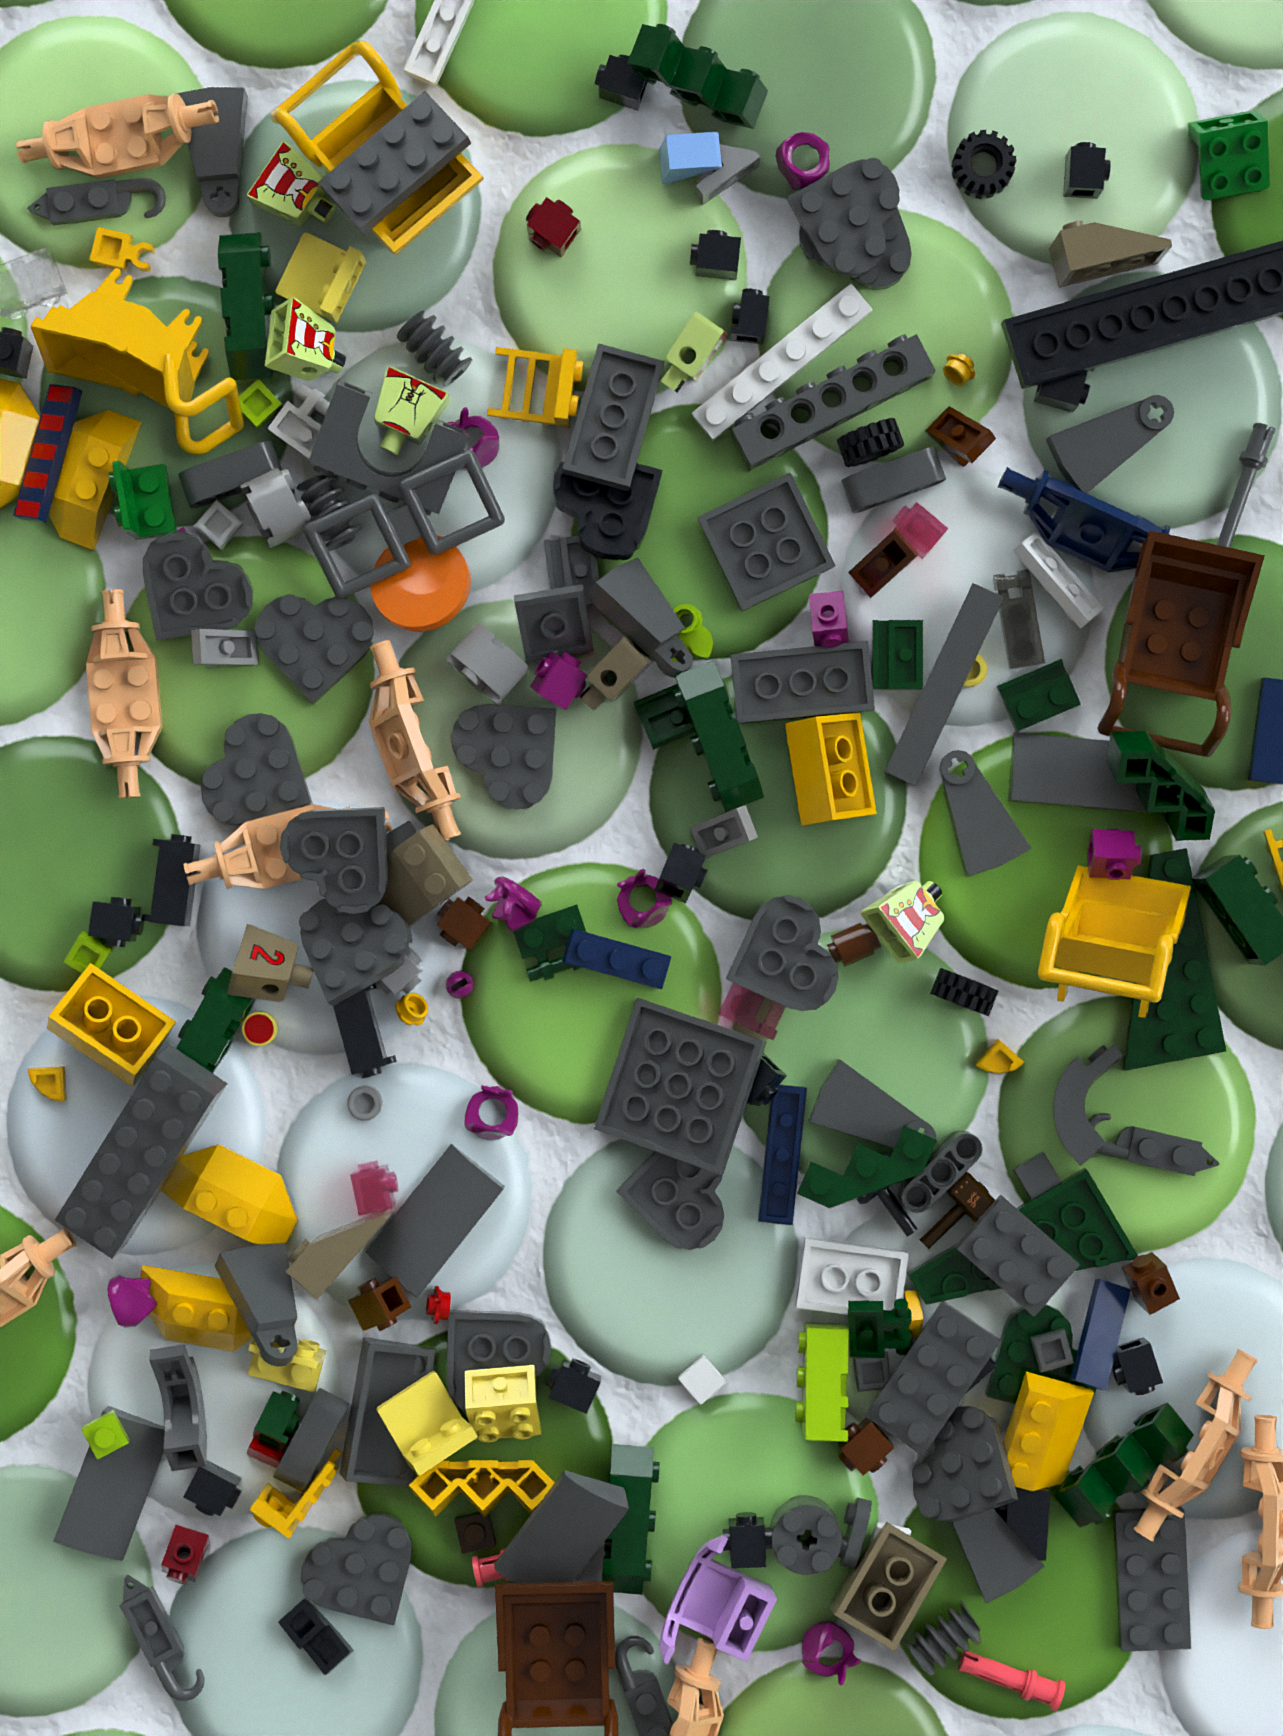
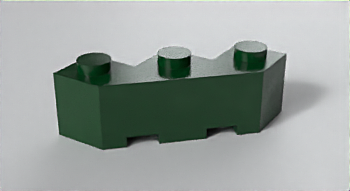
M642 24L628 60L629 66L640 79L652 85L656 84V81L663 82L667 87L672 88L670 91L671 95L694 107L698 104L707 106L713 110L711 116L738 126L754 129L768 93L767 88L759 79L760 76L754 71L741 69L738 72L727 69L718 58L716 51L704 46H700L698 49L685 47L676 36V31L664 24H657L656 27Z
M261 232L220 235L217 254L218 267L222 271L223 288H220L222 317L225 319L227 337H224L230 378H233L235 381L272 378L273 369L265 366L269 318L271 311L275 308L273 294H267L265 285L266 267L271 266L269 245L263 246Z
M714 660L675 675L679 689L674 690L673 693L679 709H687L696 735L691 736L690 739L696 755L703 754L708 764L713 780L707 782L714 802L721 800L725 812L764 798L756 769L750 760L746 742L731 708L729 696Z
M1146 731L1111 732L1106 762L1116 783H1137L1136 791L1146 812H1166L1165 819L1176 841L1210 840L1215 809L1204 788Z
M225 967L217 978L211 976L205 984L201 993L205 997L192 1020L187 1019L178 1034V1038L181 1040L176 1048L212 1073L215 1072L230 1050L238 1028L256 1001L254 998L227 994L232 971Z
M904 1126L890 1158L857 1144L844 1175L810 1162L797 1194L832 1209L923 1174L937 1140Z
M1168 1402L1143 1413L1133 1422L1136 1428L1130 1430L1123 1437L1116 1435L1095 1452L1097 1458L1085 1469L1079 1465L1068 1474L1054 1494L1055 1498L1080 1528L1093 1522L1096 1525L1104 1522L1111 1515L1112 1511L1110 1508L1119 1496L1131 1491L1134 1494L1142 1491L1149 1484L1150 1480L1148 1477L1157 1465L1169 1460L1174 1463L1187 1453L1188 1449L1186 1446L1194 1434Z
M612 1444L609 1483L625 1489L629 1510L607 1537L604 1544L602 1581H613L614 1593L642 1595L644 1581H651L652 1560H646L648 1532L655 1531L656 1511L650 1510L652 1483H658L660 1462L653 1461L654 1447Z

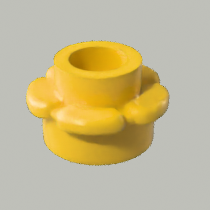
M951 354L947 357L943 373L952 383L963 386L970 379L973 380L976 375L973 369L974 363L968 356L964 354Z
M410 993L403 995L401 1000H397L395 1009L398 1018L403 1023L418 1026L425 1020V1016L428 1013V1004L419 994Z

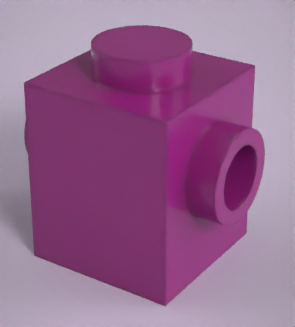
M843 590L809 594L814 645L834 648L842 643H849Z
M551 651L548 657H543L535 669L536 677L530 687L537 694L567 710L573 698H578L586 686L585 679L587 674L579 668L582 662L567 652L559 656Z
M1092 829L1087 847L1089 877L1109 878L1111 880L1131 878L1134 866H1139L1141 861L1140 845H1135L1134 831Z

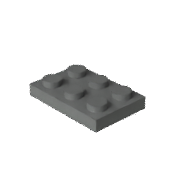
M1001 1194L955 1246L957 1250L1034 1317L1080 1266L1076 1260Z

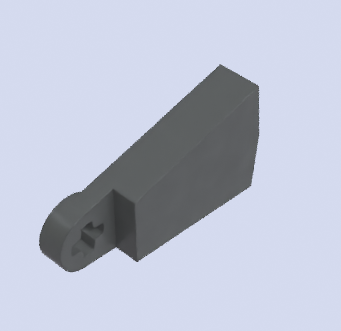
M207 87L176 93L181 96L186 106L208 102L209 100H213L217 106L218 113H214V116H219V122L191 127L192 134L188 146L196 177L200 184L203 201L207 209L214 216L228 217L239 206L248 95L242 87ZM218 191H224L226 196L230 197V199L224 201V206H219L216 201L212 200L218 197Z
M1153 395L1050 435L1046 442L1060 472L1068 483L1074 485L1075 489L1087 494L1166 428L1174 417V408L1166 397ZM1150 405L1155 409L1160 407L1163 409L1164 413L1160 416L1161 422H1158L1156 418L1151 420L1148 418L1147 414L1151 411Z
M638 558L614 567L587 592L585 597L647 653L664 674L675 678V675L691 668L693 664L692 655L678 636L685 627ZM675 657L678 661L673 662L671 658Z
M961 750L947 753L940 762L939 771L965 877L1002 866L1030 850V845L975 764L972 756ZM953 758H956L958 762L964 761L966 763V768L962 770L963 776L960 778L956 773L950 774L948 768L952 766L951 760Z
M838 1059L821 1086L808 1119L811 1123L893 1148L904 1126L915 1131L923 1128L925 1129L924 1135L936 1140V1133L929 1123L840 1059Z
M286 1243L250 1245L221 1252L216 1261L215 1268L254 1338L261 1357L272 1366L281 1367L289 1364L293 1360L298 1347L294 1327L298 1317L291 1276L285 1272L289 1268ZM274 1342H277L279 1347H285L283 1353H280L278 1348H272Z
M995 1508L960 1521L952 1522L986 1603L1018 1588L1045 1567L1043 1562L1037 1559Z

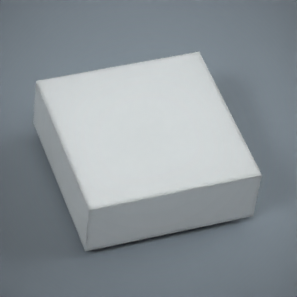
M216 500L194 526L222 550L244 524Z
M704 1354L678 1376L679 1381L700 1405L727 1382Z

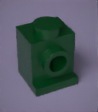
M273 1391L254 1428L252 1436L284 1451L289 1439L284 1433L291 1435L300 1418L299 1415L295 1414L300 1399L285 1391H282L280 1394Z

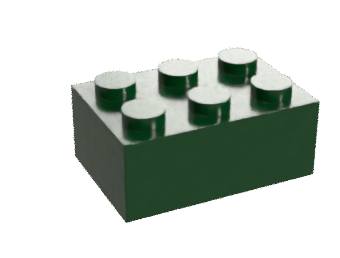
M1241 855L1223 856L1193 877L1194 886L1248 964L1265 966L1283 954V916L1275 906L1278 900L1266 885L1262 887L1255 877L1258 871L1247 857L1242 858Z

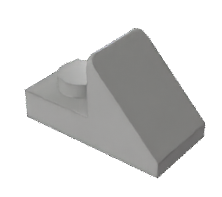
M720 144L722 168L703 173L697 179L699 183L695 186V195L701 204L704 205L758 168L760 156L757 151Z
M191 630L193 665H205L207 669L258 665L255 631Z
M746 805L690 827L699 852L705 855L706 858L758 838Z

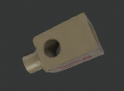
M623 637L587 675V679L592 684L580 695V698L592 710H595L606 698L610 701L618 699L654 660L629 637ZM611 670L617 676V681L614 684L607 680V674Z
M247 924L232 971L227 994L280 1002L284 1000L288 984L309 989L314 970L294 964L298 951L296 943Z

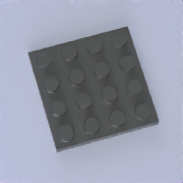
M637 998L594 1129L723 1175L767 1041Z

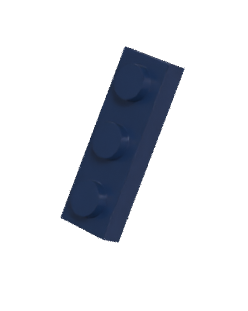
M571 928L562 961L662 989L672 956Z

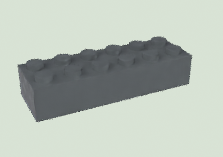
M167 1046L154 1058L55 1218V1221L113 1259L126 1246L228 1083L173 1046Z

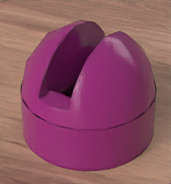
M453 972L446 980V990L454 998H465L473 991L474 981L467 972ZM466 978L468 984L453 992L451 985Z

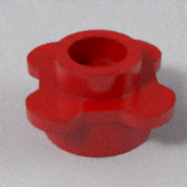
M435 1286L434 1293L428 1294L426 1315H431L433 1324H438L439 1319H448L451 1304L450 1292H443L439 1290V1286Z

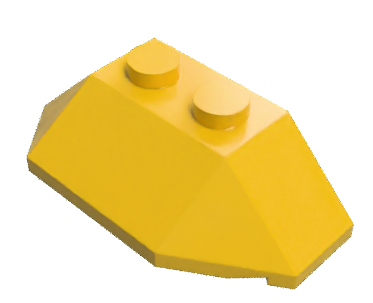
M1 378L0 509L19 496L40 420L39 413L19 382Z
M106 410L74 422L49 511V516L61 539L93 551L95 550L115 496L109 482V472L113 471L112 462L120 460L126 466L142 424L141 421Z
M221 1144L183 1155L161 1189L164 1194L183 1209L246 1241L259 1245L287 1243L298 1221L282 1176Z
M147 1265L142 1266L140 1278L151 1280L149 1293L157 1303L149 1316L165 1340L234 1352L253 1338L220 1278Z

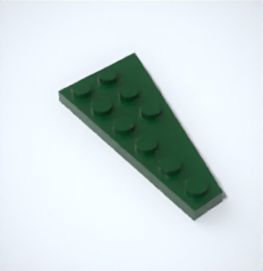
M1187 848L1150 855L1147 878L1191 886L1185 922L1177 943L1173 945L1172 960L1167 968L1161 1000L1149 1003L1146 1018L1138 1017L1141 1000L1134 998L1131 1000V1018L1126 1039L1128 1041L1122 1069L1124 1071L1226 1051Z

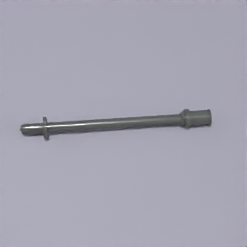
M1254 423L1246 451H1242L1239 460L1242 461L1243 470L1217 545L1231 547L1256 472L1266 467L1268 462L1266 454L1273 434L1276 431L1271 426L1266 429L1268 425L1263 423Z

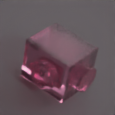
M918 502L911 509L905 505L892 520L897 525L894 529H897L921 559L928 554L948 530L943 523Z
M378 1160L358 1164V1170L350 1174L358 1215L393 1209L396 1205L394 1192L399 1191L395 1171L389 1172L388 1164L379 1166Z

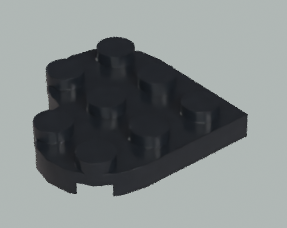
M561 462L554 474L553 494L556 500L555 504L560 511L578 519V535L581 547L602 559H630L634 552L640 548L646 536L663 470L637 463L630 490L625 491L562 474L564 462Z

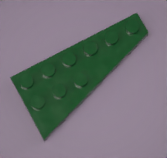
M1086 1168L1079 1170L1062 1180L1055 1187L1017 1207L1023 1215L1080 1264L1075 1271L1092 1267H1103L1115 1262L1134 1260L1138 1257V1254ZM956 1244L907 1273L926 1305L986 1290L1001 1289V1287L955 1248Z

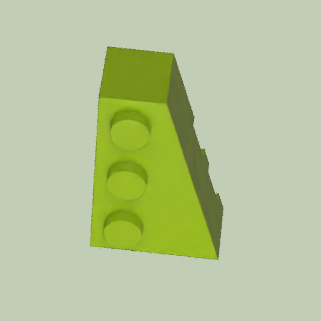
M805 1322L804 1332H798V1353L804 1354L803 1367L797 1366L796 1387L802 1388V1401H796L795 1422L801 1423L805 1440L848 1442V1430H845L846 1408H848L846 1387L849 1329L846 1324Z

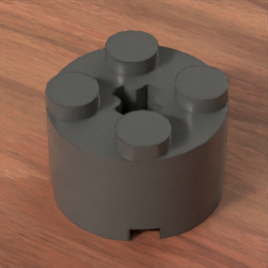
M799 1495L789 1499V1501L774 1512L770 1523L771 1540L779 1563L788 1570L802 1575H812L829 1570L837 1559L842 1545L841 1530L831 1508L817 1497ZM809 1529L812 1536H808L807 1540H801L800 1535H803L805 1530Z

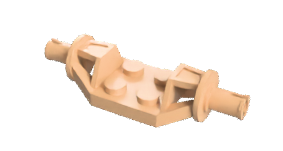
M176 93L171 94L169 97L147 94L86 107L57 122L54 120L46 121L42 129L43 137L17 141L16 148H23V150L17 151V154L22 163L49 158L51 164L58 170L68 168L98 179L164 166L182 144L190 142L191 127L218 123L219 116H214V113H218V109L213 100L186 106L181 96ZM172 128L174 133L162 140L161 131ZM68 151H77L80 157L68 156Z
M112 589V592L110 590H103L101 593L103 595L105 621L91 626V631L94 635L86 662L91 732L104 757L102 765H113V768H117L118 798L141 797L137 766H141V763L151 762L149 755L163 728L158 663L156 656L139 631L140 623L125 620L124 590ZM125 632L129 633L134 652H129ZM136 734H141L138 755H135Z
M391 640L381 641L370 646L380 672L378 679L369 683L371 689H376L369 719V725L392 788L417 806L415 808L416 814L423 812L431 813L436 829L444 840L452 839L461 835V832L458 829L450 806L453 805L452 802L462 798L461 794L455 791L448 766L433 768L430 749L424 743L419 729L420 722L418 716L412 710V707L424 701L413 676L416 674L415 668H400L391 645ZM420 783L421 786L425 789V791L429 794V796L416 784Z
M310 804L245 821L221 843L220 841L214 842L216 849L214 857L183 864L186 874L198 870L201 871L187 875L189 886L197 882L220 877L221 880L224 879L227 889L232 888V885L266 889L303 879L300 877V874L290 868L288 863L283 861L280 850L282 832L286 829L289 821L302 812L336 808ZM385 810V821L390 820L387 810ZM386 822V832H392L391 823ZM242 843H245V844H246V845L243 846V847H240V848H238V849H236V850H233V851H231V852H228V853H226V854H223V852H225V851H227V850H229V849H232V848H234V847H236V846H238V845H240V844H242Z
M64 1227L60 1232L41 1244L33 1236L28 1235L23 1238L22 1244L0 1255V1327L37 1304L47 1279L55 1275L52 1260L77 1246L73 1235L68 1229ZM33 1264L36 1269L27 1280L24 1273Z
M1237 1349V1353L1224 1375L1220 1374L1218 1377L1211 1372L1207 1374L1210 1381L1195 1404L1215 1415L1212 1422L1208 1420L1200 1430L1198 1438L1201 1441L1195 1452L1190 1451L1185 1456L1181 1464V1469L1184 1470L1181 1476L1160 1464L1147 1489L1144 1488L1140 1491L1141 1494L1148 1498L1149 1505L1133 1530L1150 1541H1154V1537L1167 1515L1171 1516L1173 1513L1183 1518L1184 1513L1177 1508L1207 1491L1241 1432V1397L1249 1402L1252 1398L1243 1392L1244 1388L1242 1385L1258 1360L1240 1349ZM1220 1388L1217 1408L1215 1410L1210 1407V1404ZM1169 1476L1176 1480L1159 1494Z
M1272 1415L1254 1416L1255 1446L1242 1448L1240 1456L1245 1458L1243 1487L1263 1492L1258 1508L1259 1517L1263 1519V1532L1259 1535L1258 1551H1250L1242 1556V1581L1238 1583V1590L1252 1596L1251 1626L1259 1629H1271L1274 1627L1273 1598L1283 1596V1584L1280 1583L1283 1579V1449L1276 1447L1277 1417ZM1257 1567H1260L1261 1569L1257 1577Z
M704 1637L698 1639L690 1666H675L674 1674L676 1678L669 1693L667 1703L679 1712V1716L671 1727L670 1736L718 1735L724 1714L717 1691L720 1689L721 1681L710 1673L719 1650L715 1648L711 1639ZM699 1688H701L703 1702L699 1701Z

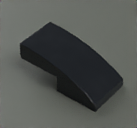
M306 1598L299 1602L278 1622L298 1649L304 1648L324 1675L329 1674L354 1651L336 1628Z

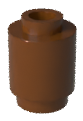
M858 923L831 935L832 943L827 944L833 960L836 963L841 961L844 967L874 955V950L881 948L877 935L868 923L865 925Z

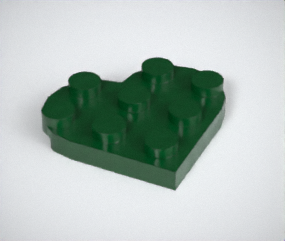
M1045 1304L1035 1317L1023 1307L1019 1308L1014 1314L1009 1315L1003 1327L1000 1338L1001 1342L998 1345L994 1362L996 1367L991 1371L985 1393L987 1397L1016 1404L1026 1372L1093 1389L1095 1394L1096 1388L1070 1380L1074 1364L1042 1373L1038 1370L1030 1337L1063 1328L1066 1332L1075 1363L1078 1350L1072 1347L1073 1333L1071 1324L1058 1309Z

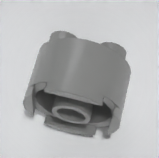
M275 468L239 485L242 495L246 494L249 503L246 505L263 539L270 536L267 539V546L270 549L304 533L303 528L306 524L310 523L311 516L303 500L296 502L293 495L295 494L294 488L296 486L287 468L282 471Z
M478 623L454 649L446 661L459 673H463L468 678L467 681L474 688L484 693L498 705L522 679L529 668L506 644L503 645L495 638L496 636Z

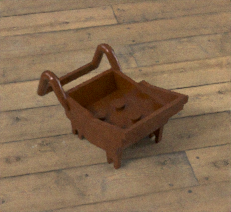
M1155 531L1147 533V538L1143 541L1140 548L1123 628L1119 658L1112 673L1113 691L1111 700L1097 726L1100 734L1110 736L1111 732L1135 731L1114 726L1123 710L1127 695V682L1216 701V720L1211 732L1202 745L1149 734L1162 748L1203 757H1210L1226 735L1231 719L1230 693L1224 684L1232 647L1240 648L1244 627L1265 555Z
M613 1581L495 1584L498 1672L506 1671V1701L502 1703L499 1714L497 1736H512V1728L604 1726V1736H618V1714L614 1700L610 1699L609 1669H615Z

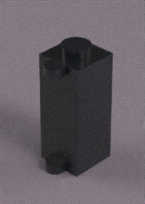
M171 834L170 841L153 839L152 845L159 846L151 915L143 914V921L190 926L196 883L189 886L187 875L195 874L197 871L186 874L183 864L199 861L201 847L200 844L191 843L192 836Z
M375 983L333 1006L351 1074L361 1073L362 1079L381 1074L382 1066L397 1062L395 1055L387 1057L369 993V990L377 989Z

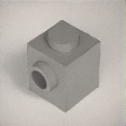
M410 947L403 957L405 959L404 964L390 975L375 982L384 993L388 994L392 991L397 995L403 990L408 994L422 981L418 977L423 971L418 965L422 960Z

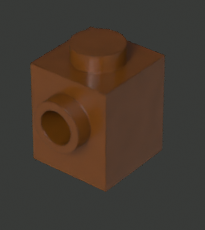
M470 896L465 901L460 897H457L454 902L448 899L437 913V916L441 918L437 926L443 929L439 935L456 947L458 943H461L469 950H472L493 922L481 914L485 908Z
M1153 1252L1140 1255L1131 1263L1122 1267L1135 1301L1149 1315L1180 1299L1167 1265Z
M396 1276L378 1283L376 1278L371 1279L358 1286L357 1288L360 1293L348 1300L363 1331L376 1326L379 1331H382L397 1323L396 1317L411 1308Z
M867 1417L858 1425L853 1422L845 1428V1430H848V1442H837L842 1451L838 1455L840 1460L851 1472L857 1468L863 1476L868 1471L874 1473L879 1470L887 1461L885 1456L894 1449L891 1440L876 1423Z

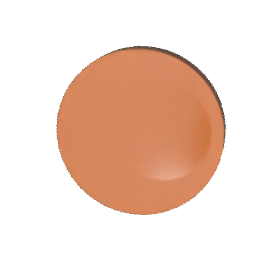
M419 537L403 545L411 561L410 567L370 586L373 601L381 614L394 626L412 632L434 630L450 622L464 607L471 588L470 569L457 547L439 555H432L428 551L423 538ZM389 547L380 555L373 569L394 560Z

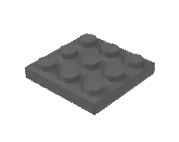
M791 473L697 517L742 612L836 566Z

